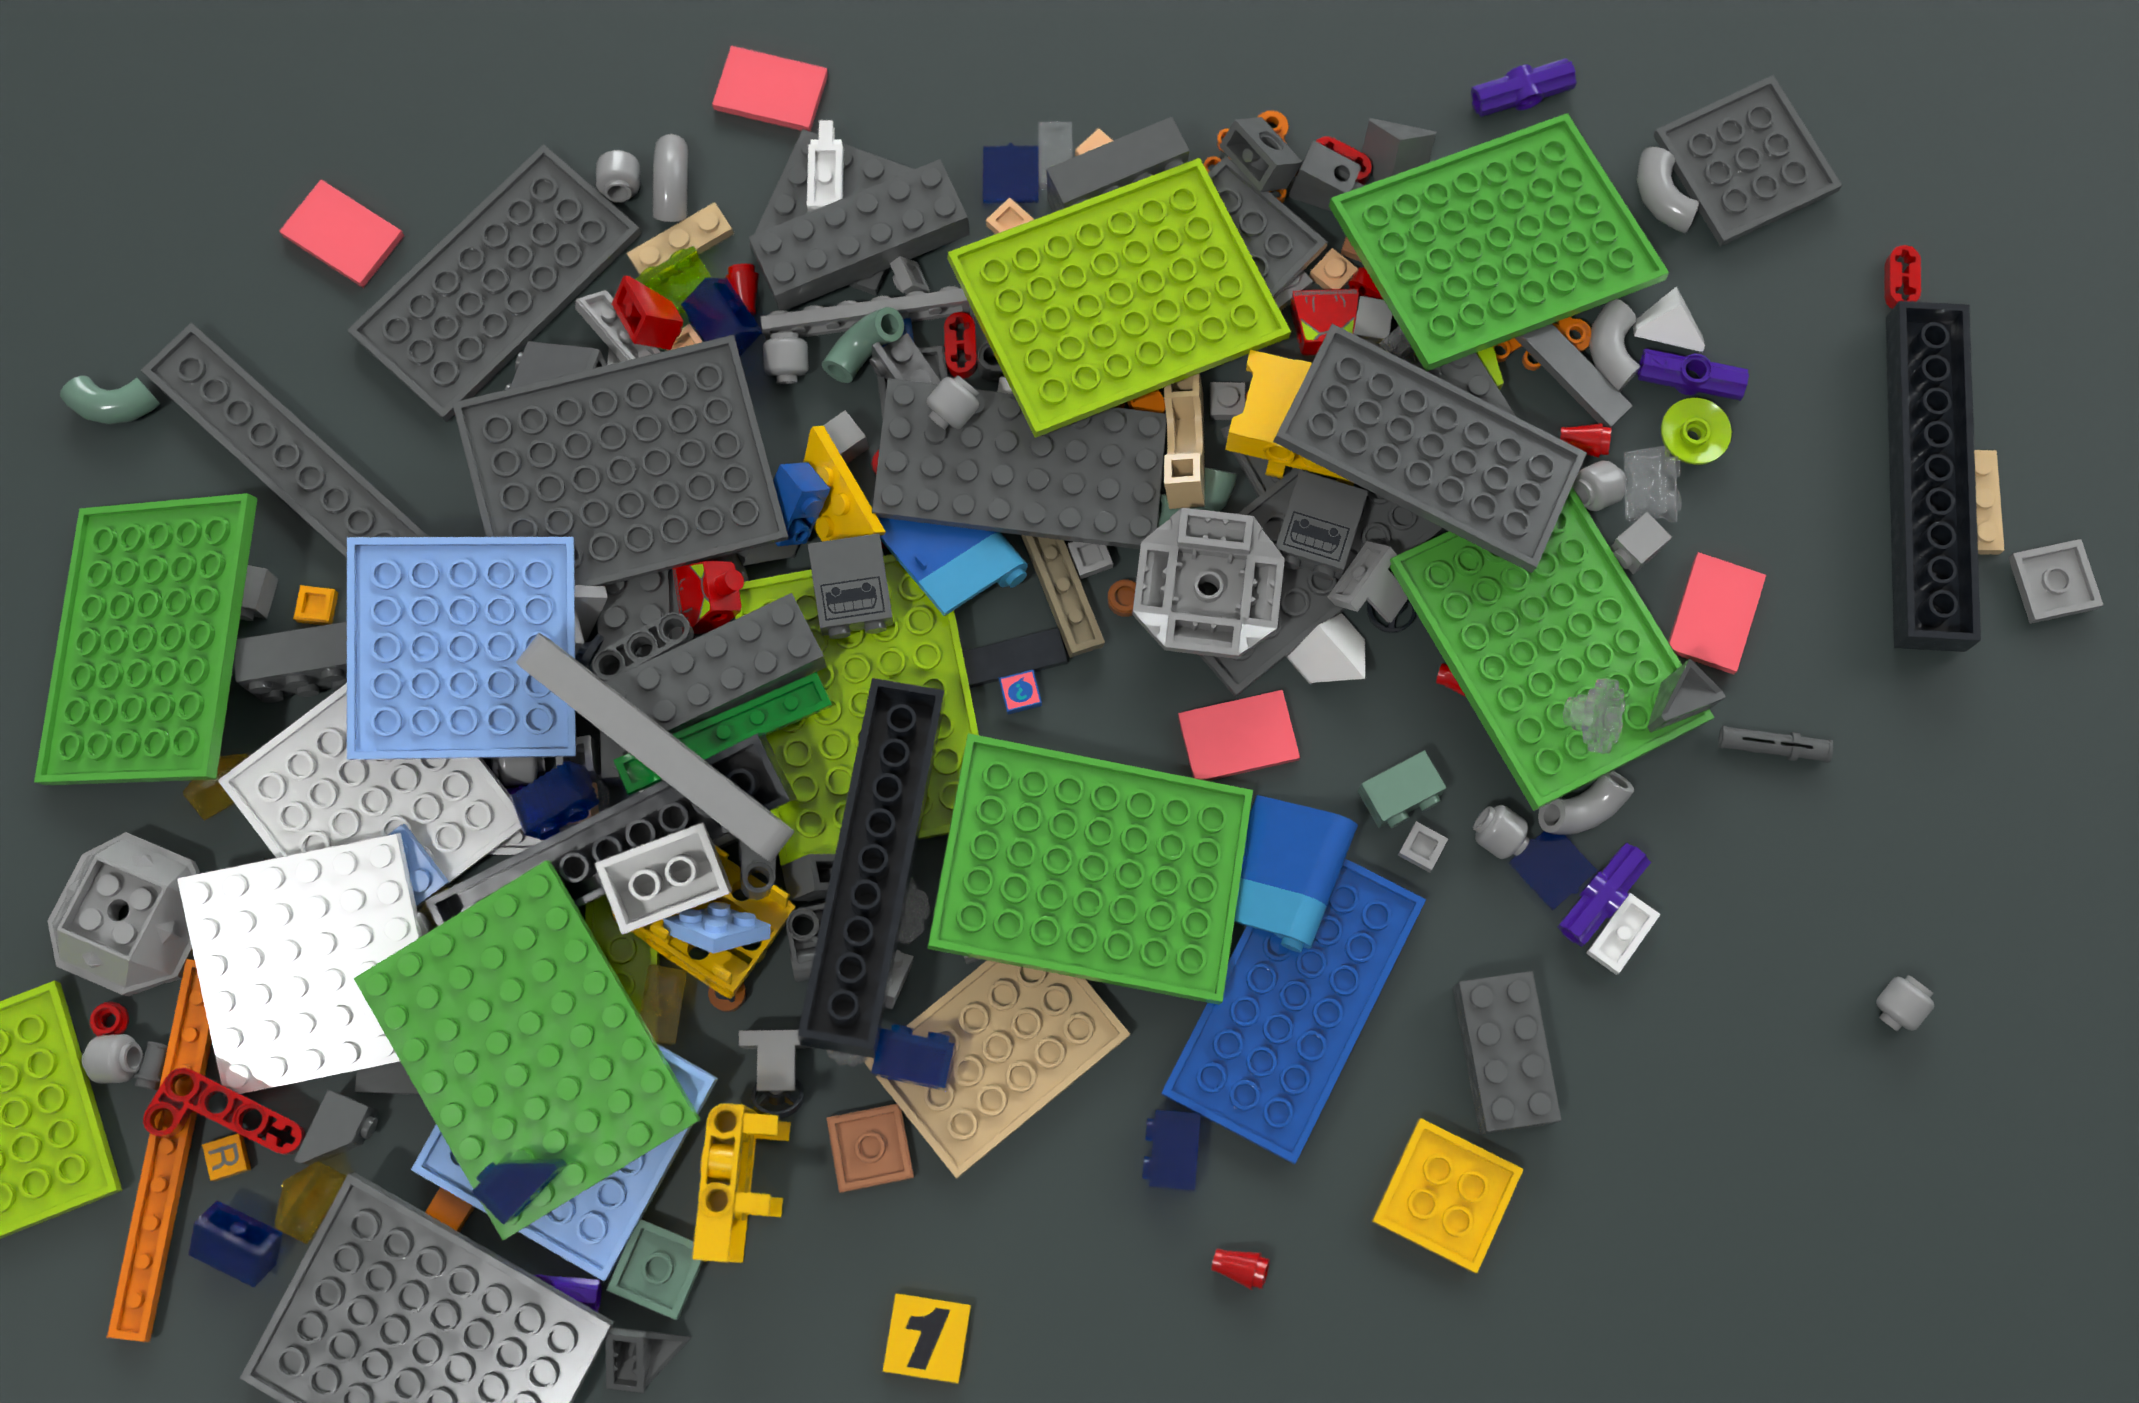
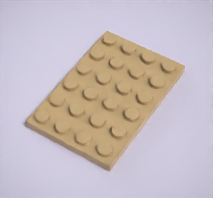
M987 960L878 1048L875 1058L867 1057L863 1062L956 1179H958L1130 1037V1033L1085 979Z

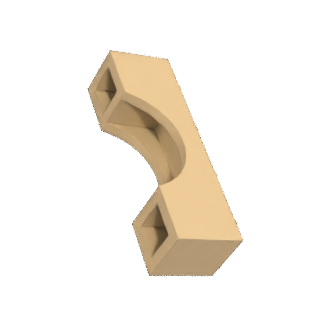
M1199 373L1164 387L1168 437L1167 455H1164V485L1169 509L1205 507L1204 394Z

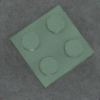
M640 1219L629 1237L607 1291L678 1320L704 1260L692 1259L694 1241Z

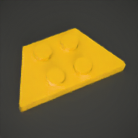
M813 426L810 430L804 462H808L830 488L823 508L814 525V529L821 541L879 533L880 536L884 535L885 529L876 514L872 513L871 505L824 426Z

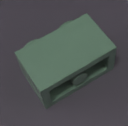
M1424 750L1361 783L1358 793L1378 828L1389 824L1390 828H1394L1410 818L1407 813L1419 807L1424 812L1441 802L1439 797L1446 790V786Z

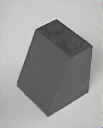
M528 341L524 352H520L517 356L515 363L516 374L513 382L508 383L505 390L606 366L607 364L600 350L595 348Z

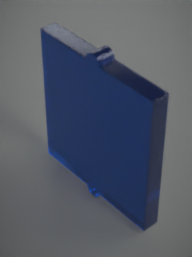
M1009 143L1008 146H983V203H1004L1009 197L1015 203H1039V146H1014L1013 143Z
M1545 831L1535 840L1529 839L1525 850L1509 862L1551 910H1554L1571 893L1573 895L1579 892L1578 887L1597 871L1564 834L1558 835Z

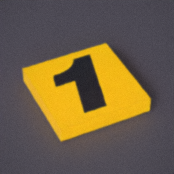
M896 1293L883 1372L959 1383L971 1305Z

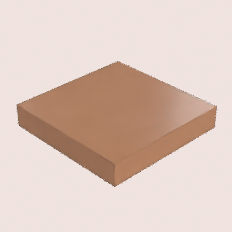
M898 1104L827 1118L839 1193L914 1178L903 1113Z

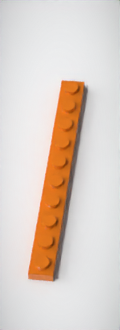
M186 959L160 1086L165 1077L176 1068H188L205 1076L212 1038L195 960ZM183 1076L179 1078L175 1085L177 1095L186 1096L192 1091L194 1087L192 1077ZM163 1110L156 1115L155 1125L160 1131L166 1130L172 1125L173 1114L170 1110ZM195 1111L191 1113L183 1129L177 1135L170 1138H162L149 1134L107 1334L108 1338L150 1342L197 1116Z

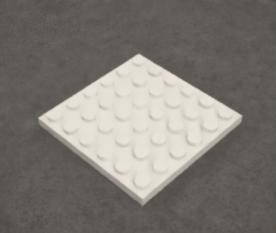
M347 683L217 780L276 858L387 836L400 825L406 824L447 878L448 884L530 823V820L482 758L347 760Z
M401 833L177 879L220 1080L223 1086L242 1094L400 1061L353 978L422 936L417 919L418 913Z

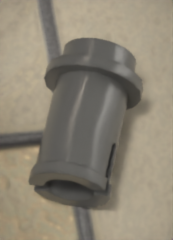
M147 1042V1049L139 1073L133 1076V1078L137 1079L135 1086L158 1091L168 1045Z

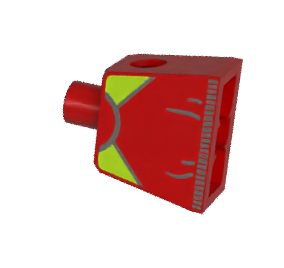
M1359 289L1303 290L1292 292L1290 311L1301 354L1316 355L1332 324L1354 334Z
M705 561L673 569L679 613L686 617L695 634H706L719 628L741 612L742 605L739 590L744 585V578L736 570L733 562Z

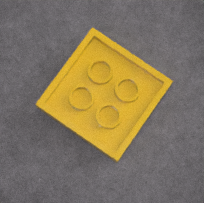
M1420 1118L1371 1222L1473 1273H1477L1524 1169Z

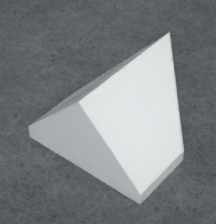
M1677 286L1639 316L1633 325L1634 336L1701 352H1703L1705 347L1703 336Z
M1342 613L1317 625L1287 657L1310 685L1317 682L1365 679V639Z

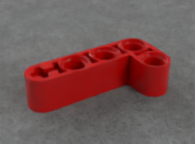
M176 1068L165 1077L143 1116V1125L150 1134L162 1138H170L177 1135L183 1129L191 1113L195 1111L274 1152L284 1155L297 1153L306 1136L303 1127L298 1123L188 1068ZM183 1076L192 1077L194 1081L192 1091L186 1096L177 1095L175 1085L179 1078ZM224 1093L228 1098V1105L224 1111L214 1114L209 1108V1101L213 1095ZM163 1110H170L173 1114V1123L168 1129L160 1131L155 1125L156 1115ZM251 1110H258L262 1115L261 1125L255 1130H246L243 1126L244 1116ZM273 1118H276L277 1121L272 1124ZM271 1125L284 1132H287L292 1127L291 1135L295 1137L294 1143H285L283 1147H280L282 1140L268 1133ZM267 1133L266 1140L262 1139V1137Z

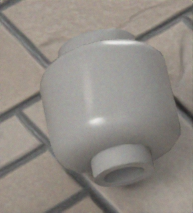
M621 150L608 151L601 155L596 162V188L599 193L614 202H623L635 196L640 189V164L637 158Z
M798 333L771 334V339L763 344V362L766 375L776 377L777 384H793L798 382L797 376H802L808 372V345L805 340L798 337Z
M958 375L955 379L945 377L926 400L927 406L932 410L928 417L943 430L948 425L954 429H961L979 408V402L976 399L979 393Z
M1602 460L1579 470L1572 487L1585 508L1596 512L1623 499L1626 491V476L1615 464Z
M544 757L491 758V768L503 786L531 785L536 782L538 772L545 771Z
M1504 805L1485 808L1474 823L1473 830L1476 831L1475 840L1477 844L1497 858L1506 859L1513 854L1518 856L1529 843L1527 821Z
M1910 975L1906 979L1895 977L1876 1000L1878 1008L1883 1011L1879 1018L1897 1032L1901 1027L1910 1031L1916 1030L1934 1008V1002L1930 998L1933 992Z
M129 1035L96 1036L88 1043L83 1053L82 1065L88 1077L96 1083L127 1082L140 1069L143 1052L133 1037Z

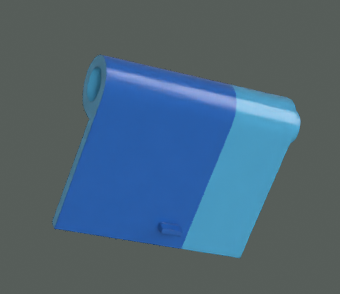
M878 517L886 531L884 535L880 536V540L943 616H946L996 582L1000 587L1010 586L1013 588L1019 585L1027 576L1025 572L1028 567L1027 562L1001 532Z
M1257 795L1249 815L1234 922L1274 933L1282 939L1281 945L1292 951L1301 953L1303 948L1310 949L1358 825L1339 814Z

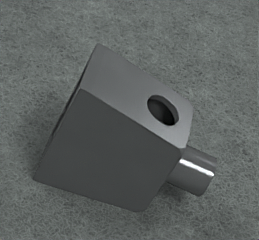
M1312 141L1288 197L1331 211L1329 203L1332 197L1365 186L1355 181L1361 167L1359 164L1320 143Z

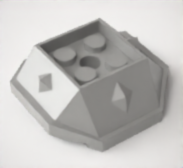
M1181 508L1141 542L1132 615L1165 651L1238 659L1277 631L1285 558L1262 530L1263 528L1254 516ZM1210 582L1217 587L1218 591L1213 595H1205L1201 593L1198 587L1202 583Z
M127 832L82 854L48 919L56 966L124 996H130L164 983L167 984L182 979L186 959L192 960L194 954L177 879L201 874L196 862ZM128 905L129 913L127 917L119 921V911L123 906Z

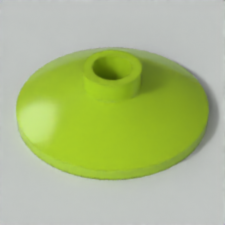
M1687 398L1678 401L1668 409L1661 423V437L1665 447L1674 457L1688 464L1703 465L1717 460L1727 450L1731 441L1732 429L1727 415L1718 405L1706 399ZM1687 432H1695L1698 435V440L1691 439Z

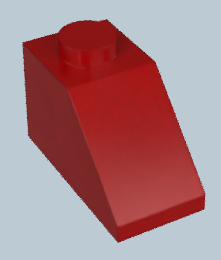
M623 276L612 306L632 342L638 345L671 350L676 338L682 332L684 322L673 302L632 277Z

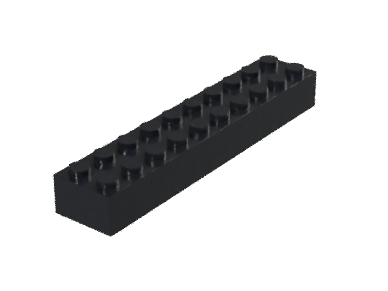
M1899 301L1886 317L1894 648L1966 652L1981 641L1970 306L1967 304Z
M876 678L871 680L797 1035L800 1046L869 1058L876 1057L945 707V690Z
M757 733L705 759L707 763L770 812L797 799L765 733ZM663 780L425 900L437 926L532 868L549 860L577 908H580L606 895L595 866L596 862L700 823H704L712 841L728 834L729 831Z

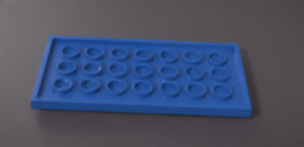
M1345 858L1310 949L1303 948L1301 953L1283 947L1281 945L1282 939L1274 933L1246 926L1228 962L1223 1002L1220 1005L1207 1003L1161 1095L1295 1165L1426 899Z

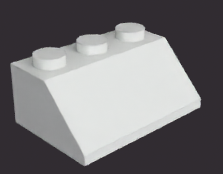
M704 823L595 863L621 934L730 894L732 891L719 854Z

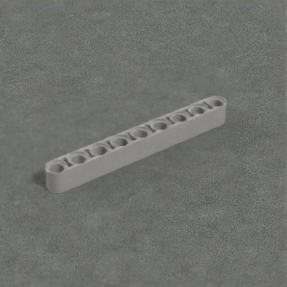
M541 633L537 634L516 661L522 669L764 859L772 862L795 832Z

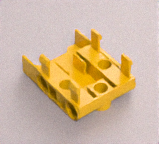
M1250 350L1246 371H1250L1253 376L1244 411L1232 418L1225 450L1268 460L1265 473L1267 476L1282 479L1285 466L1335 477L1337 482L1354 486L1353 482L1273 442L1312 362L1293 360Z
M714 844L732 891L730 894L690 909L700 910L708 908V904L714 902L727 903L731 906L730 909L738 912L752 913L756 915V919L771 924L770 939L759 941L761 946L754 951H748L740 946L717 953L709 952L706 958L695 960L689 956V952L696 946L670 936V932L663 928L664 919L630 932L719 994L731 999L756 964L764 959L767 949L785 926L788 916L796 910V906L788 900L790 894L776 885L771 887V893L763 899L736 900L732 894L734 891L741 889L740 867L727 859L729 854ZM753 875L748 877V882L751 886L755 888L766 886L765 883ZM612 910L613 920L617 922Z
M719 1104L711 1110L707 1119L705 1144L701 1157V1181L692 1259L743 1263L748 1215L782 1217L783 1198L771 1197L768 1194L751 1193L756 1139L789 1141L791 1122L779 1121V1116L758 1114L755 1110L745 1105Z

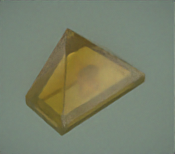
M248 754L220 756L216 779L192 780L183 790L185 798L204 821L234 803L217 780L249 757Z
M317 1161L284 1180L274 1227L307 1244L327 1215L347 1175Z

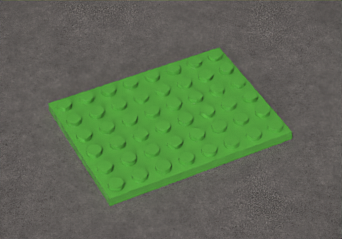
M1568 113L1332 197L1329 203L1332 213L1425 371L1435 369L1665 281L1669 274Z
M1573 487L1569 492L1538 566L1532 573L1450 531L1390 559L1391 571L1533 811L1675 740L1714 718L1711 711L1707 710L1650 733L1647 726L1661 682L1682 664Z
M246 493L79 508L35 783L42 785L214 780L217 778L257 497Z
M968 733L927 949L1220 1005L1223 1002L1253 790Z
M549 860L532 868L353 978L502 1240L511 1237L701 1120Z

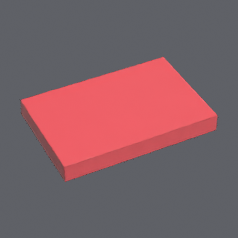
M731 46L712 106L716 111L802 131V129L811 131L828 77V69Z
M323 180L317 183L279 231L283 237L362 288L365 287L405 236L400 229Z
M1698 552L1695 555L1668 641L1675 654L1734 675L1740 664L1766 575Z
M1283 690L1178 713V720L1192 776L1195 779L1211 781L1299 761L1300 759Z

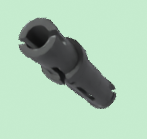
M1721 726L1718 738V747L1721 749L1728 748L1787 756V760L1791 761L1803 758L1829 763L1833 754V740L1801 737L1800 733L1797 732L1785 735Z

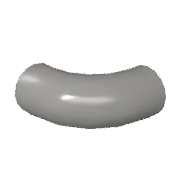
M667 134L659 138L654 150L653 217L666 222H677L687 218L689 150L685 140L674 134Z
M1659 147L1645 148L1639 160L1637 185L1642 201L1657 220L1679 232L1686 233L1694 219L1699 201L1688 198L1674 186L1671 175L1675 158L1669 151Z
M1615 299L1606 303L1592 324L1589 350L1595 368L1620 392L1636 375L1641 366L1627 353L1624 344L1627 332L1636 323V316L1627 304L1619 299Z
M1614 771L1604 774L1580 795L1569 799L1559 798L1541 807L1538 814L1539 825L1545 832L1558 835L1578 834L1590 830L1612 817L1635 791L1634 787L1627 779Z

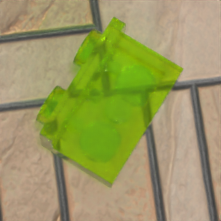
M694 246L674 252L669 260L658 266H651L645 269L635 279L672 301L679 314L684 313L719 292L718 285L700 260Z

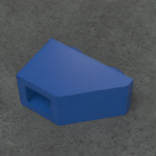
M808 462L780 464L773 482L787 530L788 540L777 542L776 545L779 547L806 544L830 488Z

